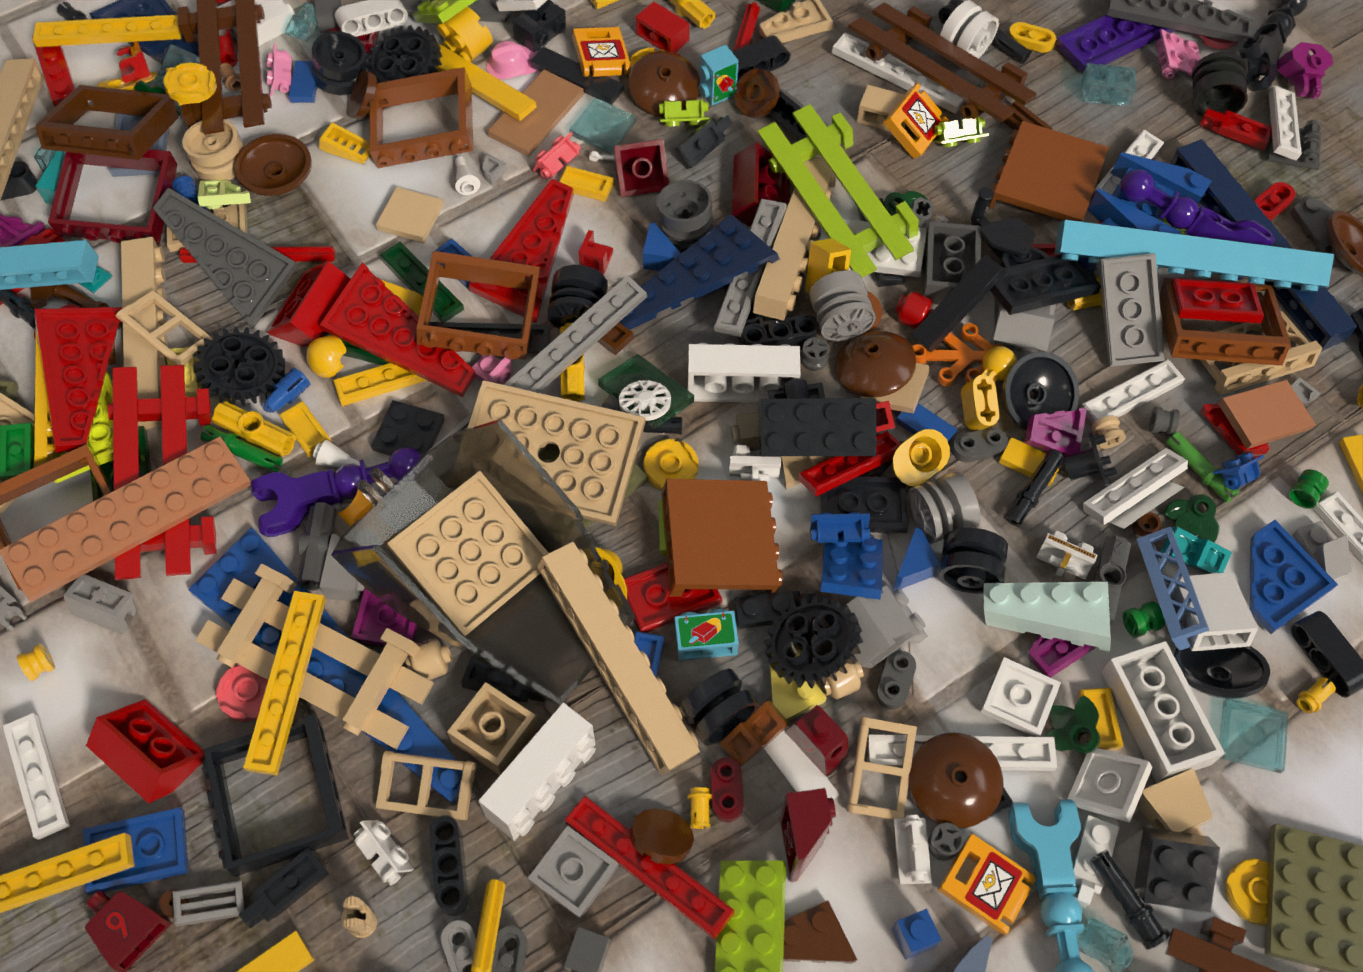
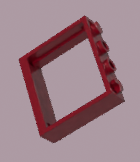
M149 149L139 160L66 152L48 224L63 238L83 237L91 241L104 239L121 243V241L153 237L156 244L159 245L165 222L153 207L168 188L172 190V182L175 179L178 164L170 151ZM83 165L160 172L147 227L70 220Z

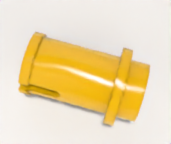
M1320 677L1307 691H1301L1298 694V707L1305 713L1318 712L1321 709V704L1336 691L1333 682L1323 687L1328 679Z
M691 788L690 794L687 795V799L690 800V827L692 829L710 828L709 800L712 799V795L709 794V788Z

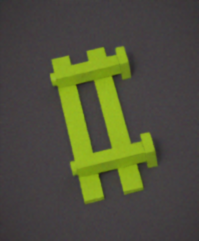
M811 104L793 112V117L808 137L792 145L776 122L757 130L758 135L772 154V158L768 160V163L773 173H785L828 237L851 249L849 267L852 271L859 273L862 278L876 271L877 267L867 253L883 244L895 261L914 251L913 246L904 234L909 239L918 235L919 219L906 201L896 205V214L890 216L840 146L841 144L844 149H847L854 145L853 129L841 112L831 116L832 124L829 126L824 124ZM820 154L871 227L854 235L804 162Z

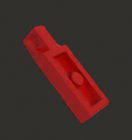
M1207 108L1200 122L1201 126L1263 151L1272 134L1271 126L1228 110L1226 113Z

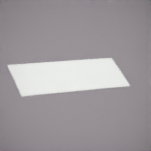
M1167 482L1109 521V523L1124 529L1185 487Z
M789 726L764 748L796 792L826 788L828 798L835 799L840 795L828 778L824 776L786 734L790 729Z

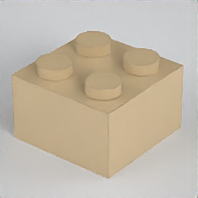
M485 682L447 733L452 744L500 776L518 756L539 726L535 714Z

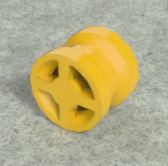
M41 643L35 645L31 652H22L16 656L19 666L30 681L38 679L39 674L45 671L51 672L56 669L53 659Z

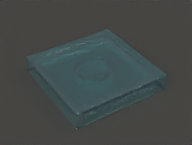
M594 98L569 129V132L573 133V137L612 154L614 151L613 146L621 143L637 121L635 115Z
M1225 699L1223 701L1219 742L1225 754L1221 759L1282 773L1285 770L1289 713L1235 699Z

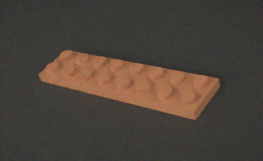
M220 436L0 549V555L29 602L32 603L124 552L251 486V481Z

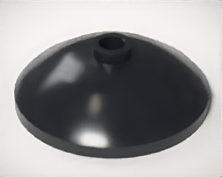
M1049 352L1029 353L1016 360L1009 368L1003 383V401L1006 411L1013 422L1021 429L1027 431L1029 417L1035 414H1052L1057 411L1077 410L1079 385L1072 368L1059 356ZM1030 391L1034 394L1033 399L1030 397Z
M1252 646L1191 651L1189 647L1180 651L1176 648L1174 652V657L1189 686L1212 697L1223 699L1245 698L1262 691L1270 678V666L1267 660Z

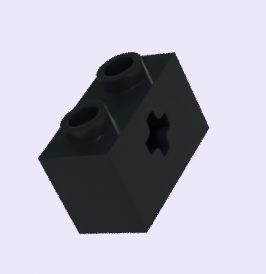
M550 0L544 2L537 10H526L512 21L514 40L535 53L566 29L565 10Z

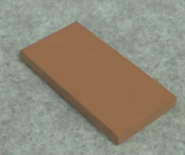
M543 70L523 92V94L536 101L537 108L521 121L504 112L488 130L490 138L528 157L584 95L583 88L546 70Z

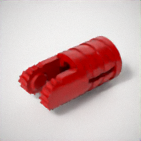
M225 29L224 36H219L221 64L228 63L234 67L238 63V57L231 30Z

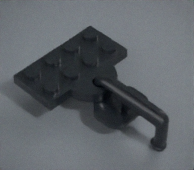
M987 187L979 190V196L971 216V223L975 226H981V238L1001 260L1000 266L1006 271L989 291L1009 315L1099 293L1101 284L1079 260H1063L1062 255L1049 257L1045 252L1031 247L1035 233L1024 221L1017 218H1008L989 222L984 213L988 201L992 200L994 194Z

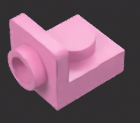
M483 355L472 367L476 373L475 378L480 382L484 380L504 385L513 374L511 359L506 357L501 361L493 355Z

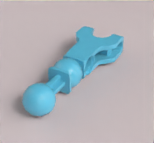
M1071 799L1060 800L1054 810L1055 825L1048 827L1040 825L1033 819L1028 804L1025 802H1012L1008 811L1011 838L1014 844L1020 850L1027 853L1031 859L1034 876L1037 878L1035 883L1039 893V900H1043L1040 906V916L1044 924L1049 928L1045 932L1046 937H1056L1060 962L1056 965L1054 972H1093L1092 967L1080 959L1076 935H1079L1085 929L1084 924H1080L1082 920V907L1079 900L1074 896L1077 888L1070 853V846L1077 839L1081 831L1076 804Z

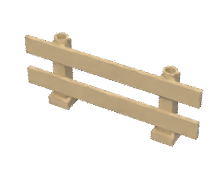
M261 563L255 573L262 578L256 589L233 578L221 598L242 610L230 631L207 620L195 641L219 653L216 659L232 668L237 663L269 680L275 655L253 644L252 641L264 622L283 631L289 607L277 600L283 591L291 594L296 583L287 576ZM320 623L313 648L368 677L354 698L306 672L299 697L345 721L342 727L358 736L362 730L397 749L409 727L380 712L377 708L389 688L421 705L423 704L434 682L402 666L407 656L414 658L421 648L408 638L386 628L380 639L387 644L380 655Z

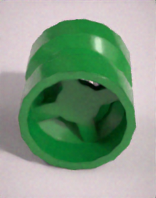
M1306 469L1299 476L1298 483L1294 484L1289 491V498L1299 507L1312 509L1320 500V495L1326 491L1329 481L1319 471Z
M1154 601L1142 604L1140 609L1130 608L1124 610L1122 615L1124 626L1133 638L1144 636L1149 630L1155 632L1165 627V619L1161 608Z

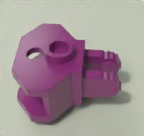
M1300 42L1278 59L1277 70L1288 79L1289 84L1294 85L1297 97H1306L1308 95L1310 99H1318L1322 92L1321 78L1325 76V70L1333 65L1332 54L1322 45ZM1309 50L1313 52L1312 56L1309 54Z

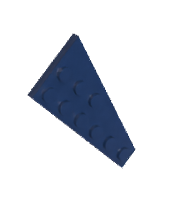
M118 0L89 13L92 19L176 15L165 0ZM183 34L181 39L138 41L143 53L167 68L176 67L181 63L192 62L200 64L199 45L196 41L187 43Z
M730 214L640 286L646 292L647 298L626 315L620 323L631 330L656 318L659 312L669 307L672 310L680 307V302L693 297L695 300L733 282L734 277L746 271L748 274L757 271V266L770 261L772 264L780 260L778 253Z

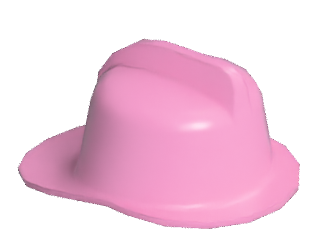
M502 41L491 51V57L486 64L487 71L498 79H508L534 73L537 70L531 68L530 61L538 51L534 53L513 41Z

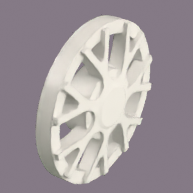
M639 380L627 385L621 391L619 406L622 412L645 417L646 421L660 418L669 410L671 395L668 389L661 383ZM641 388L642 390L637 392L634 389ZM658 394L665 395L664 397H656ZM625 396H634V398H625ZM656 403L663 405V407L659 409L656 407ZM634 404L635 408H633L632 410H629L627 408L630 405ZM650 410L649 414H641V411Z

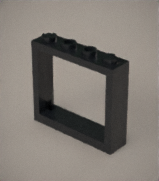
M316 714L294 720L286 744L308 737L328 830L243 858L224 764L247 756L253 734L204 749L206 761H203L204 767H202L205 778L210 780L211 789L207 790V797L211 808H215L217 819L213 820V828L218 839L221 838L223 847L222 850H219V858L222 860L223 868L227 869L235 877L294 858L307 847L311 851H315L349 839L323 726Z

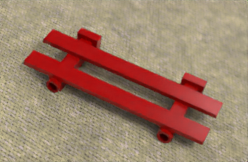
M184 365L160 366L161 398L138 399L137 367H113V403H108L109 420H113L114 491L139 478L138 422L162 421L163 465L187 454L186 420L199 419L200 426L211 425L209 389H197L196 397H185ZM214 516L201 517L202 525H190L189 518L115 557V580L141 578V552L165 550L166 576L191 574V548L203 547L205 555L217 554Z

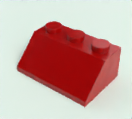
M330 261L305 271L266 333L302 347L309 345L316 338L323 337L325 331L321 329L320 324L350 281V278Z
M146 699L97 717L86 743V747L148 803L173 793L205 760L204 750Z

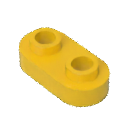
M1024 22L1012 24L1008 33L1010 37L1027 49L1041 53L1051 51L1056 41V35L1053 31Z

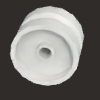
M967 0L952 12L944 24L940 36L979 59L993 41L999 26V19L987 11L982 12L981 7Z

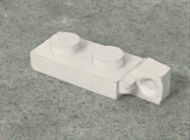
M1090 815L1084 821L1073 862L1075 884L1077 886L1075 897L1083 908L1090 905L1093 893L1099 895L1105 885V881L1093 864L1090 863V859L1094 856L1097 858V854L1104 850H1108L1112 857L1119 831V826Z

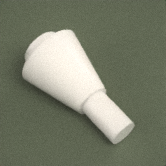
M462 156L455 159L457 166L456 190L462 195L474 194L480 188V181L467 166L465 158Z
M327 439L323 444L319 442L313 453V458L316 459V465L340 468L345 464L353 463L360 466L358 460L351 458L350 455Z

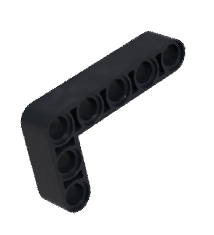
M729 284L724 286L725 293H727ZM753 301L747 317L750 320H746L741 337H738L740 345L762 344L764 346H780L787 344L790 346H800V350H802L803 344L807 339L817 337L819 324L814 316L808 314L787 317L784 321L775 319L763 322L762 315L753 313Z

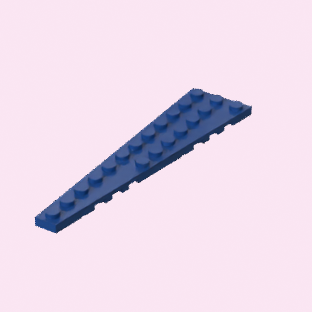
M252 527L188 589L195 598L231 627L242 610L221 598L233 578L256 589L262 579L255 574L261 563L287 576L296 583L291 594L283 591L277 601L290 607L294 591L309 593L306 588L298 586L297 578ZM323 609L320 623L348 637ZM264 622L252 643L276 656L282 631ZM315 648L312 649L306 672L355 698L368 676ZM389 688L377 710L409 727L400 745L395 749L364 731L362 732L385 751L457 761L396 691ZM400 762L417 777L422 778L423 765ZM434 767L431 788L454 805L459 799L463 770Z

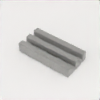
M242 880L173 891L175 927L238 917L244 911ZM236 891V896L181 904V899ZM237 904V907L220 909L184 916L181 915L182 912Z

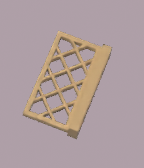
M1281 311L1289 340L1299 345L1297 347L1290 346L1282 366L1217 361L1231 366L1220 371L1214 364L1215 361H1200L1215 379L1214 389L1221 396L1313 367L1322 347L1317 341L1309 343L1285 313ZM1245 322L1216 331L1245 334L1246 331L1254 330L1263 333L1262 335L1265 336L1261 323Z

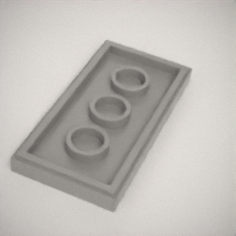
M1155 253L1100 259L1099 269L1108 367L1165 361Z

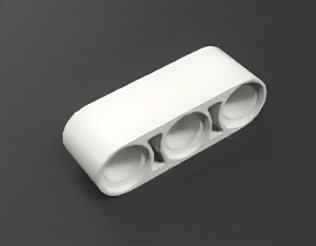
M365 0L342 6L335 12V20L341 31L350 33L355 37L400 26L408 18V13L400 0Z

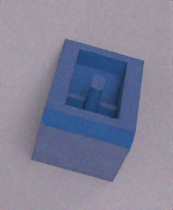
M653 222L649 224L643 249V269L660 271L681 253Z
M915 528L893 588L902 589L936 576L940 562L920 528Z

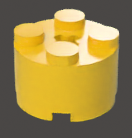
M466 7L445 23L436 26L445 40L443 46L456 52L469 62H472L493 43V39L487 26L481 27L477 22L481 18L469 7Z

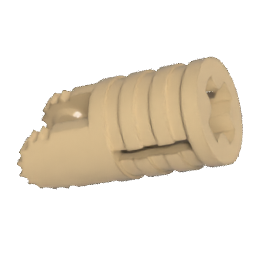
M354 896L346 898L343 901L342 926L354 937L366 938L370 936L377 927L376 914L360 898ZM360 914H363L366 920L359 919Z

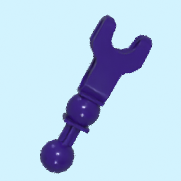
M1131 170L1120 182L1121 193L1128 201L1134 203L1144 200L1161 209L1159 217L1161 220L1166 218L1171 227L1185 229L1186 235L1272 246L1275 242L1273 233L1254 220L1231 222L1204 206L1199 208L1193 198L1179 196V191L1177 190L1172 196H1169L1154 187L1152 176L1145 170Z
M401 447L393 451L388 462L368 468L363 459L359 460L360 466L354 463L345 464L338 468L335 474L332 469H329L328 471H319L298 478H290L280 472H273L258 477L251 482L250 489L252 495L262 502L277 500L273 510L259 517V533L266 537H276L293 532L301 525L303 519L309 514L310 507L314 506L315 503L325 502L333 506L335 503H342V497L354 499L360 487H365L372 494L374 493L372 483L392 477L401 482H412L422 474L424 459L417 450L411 447Z

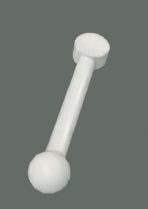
M592 151L589 154V159L593 162L599 159L614 161V156L601 155L596 151Z

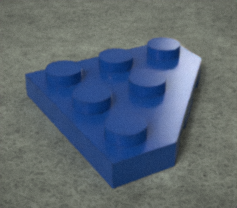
M1276 520L1270 522L1250 538V611L1270 634H1273L1338 585Z

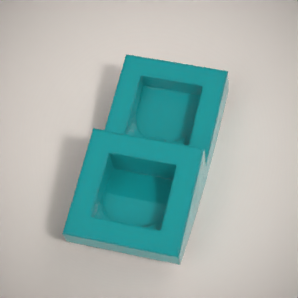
M1172 527L1187 566L1206 574L1224 572L1232 554L1231 551L1208 539H1200L1179 527ZM1169 538L1166 539L1161 553L1165 554L1169 547Z

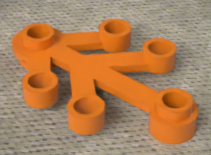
M967 323L962 328L961 337L965 341H971L981 351H973L951 332L943 341L954 350H933L930 352L920 344L912 347L915 353L921 354L916 355V363L926 365L927 361H956L950 368H942L938 376V382L941 385L950 386L953 384L954 379L972 362H982L986 352L991 348L1005 346L990 344L978 334V327L975 324ZM982 364L978 368H971L967 371L965 376L966 383L972 380L971 375L976 377L981 375L983 372ZM943 375H948V376H950L951 378H950V379H946V378L943 377Z

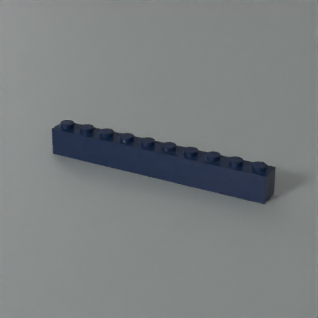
M1202 139L1176 150L1170 164L1189 168L1212 180L1199 201L1202 206L1216 212L1231 222L1254 220L1273 233L1275 242L1272 246L1293 249L1275 228L1271 220L1266 217L1256 202L1251 199L1242 185L1236 181L1227 167L1222 164L1212 149ZM1264 282L1266 285H1272L1276 298L1312 342L1317 341L1322 347L1321 351L1346 341L1357 327L1352 318L1325 287L1318 288V292L1300 290L1301 286L1291 284V288L1274 287V282Z

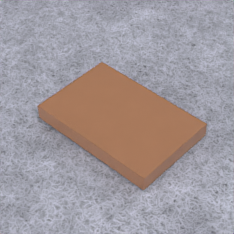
M1287 380L1228 396L1218 402L1246 449L1311 430L1316 425Z

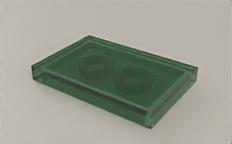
M636 354L598 379V386L618 400L621 391L627 385L639 380H650L665 386L671 395V406L660 418L646 421L654 429L694 402V394L639 354ZM637 388V389H634V390L638 392V391H640V390H642V389H641V388ZM658 394V395H656V397H664V396H665L664 394ZM626 395L625 398H634V396ZM656 403V407L659 409L663 407V405ZM632 404L627 408L629 410H632L633 408H635L634 404ZM649 410V411H641V414H649V413H650V410Z

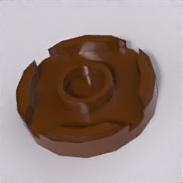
M755 68L744 73L739 79L736 86L738 88L737 94L734 95L736 107L743 115L753 119L762 118L769 114L776 106L780 87L777 78L771 72Z
M363 70L358 75L350 94L348 104L349 116L361 120L369 112L370 107L367 104L369 100L373 101L377 88V78L374 73Z
M653 808L642 811L635 817L630 829V840L636 851L641 855L646 853L651 856L650 860L656 863L674 864L683 861L687 854L690 853L694 842L693 830L688 823L679 815L664 809Z

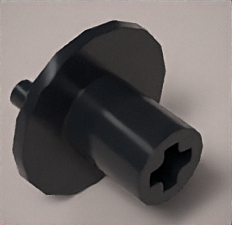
M1090 432L1091 449L1065 456L1064 463L1067 473L1072 481L1100 472L1105 485L1110 486V476L1116 475L1117 470L1115 466L1110 468L1106 466L1112 462L1109 455L1103 456L1099 445L1107 442L1105 435L1096 436L1094 432Z

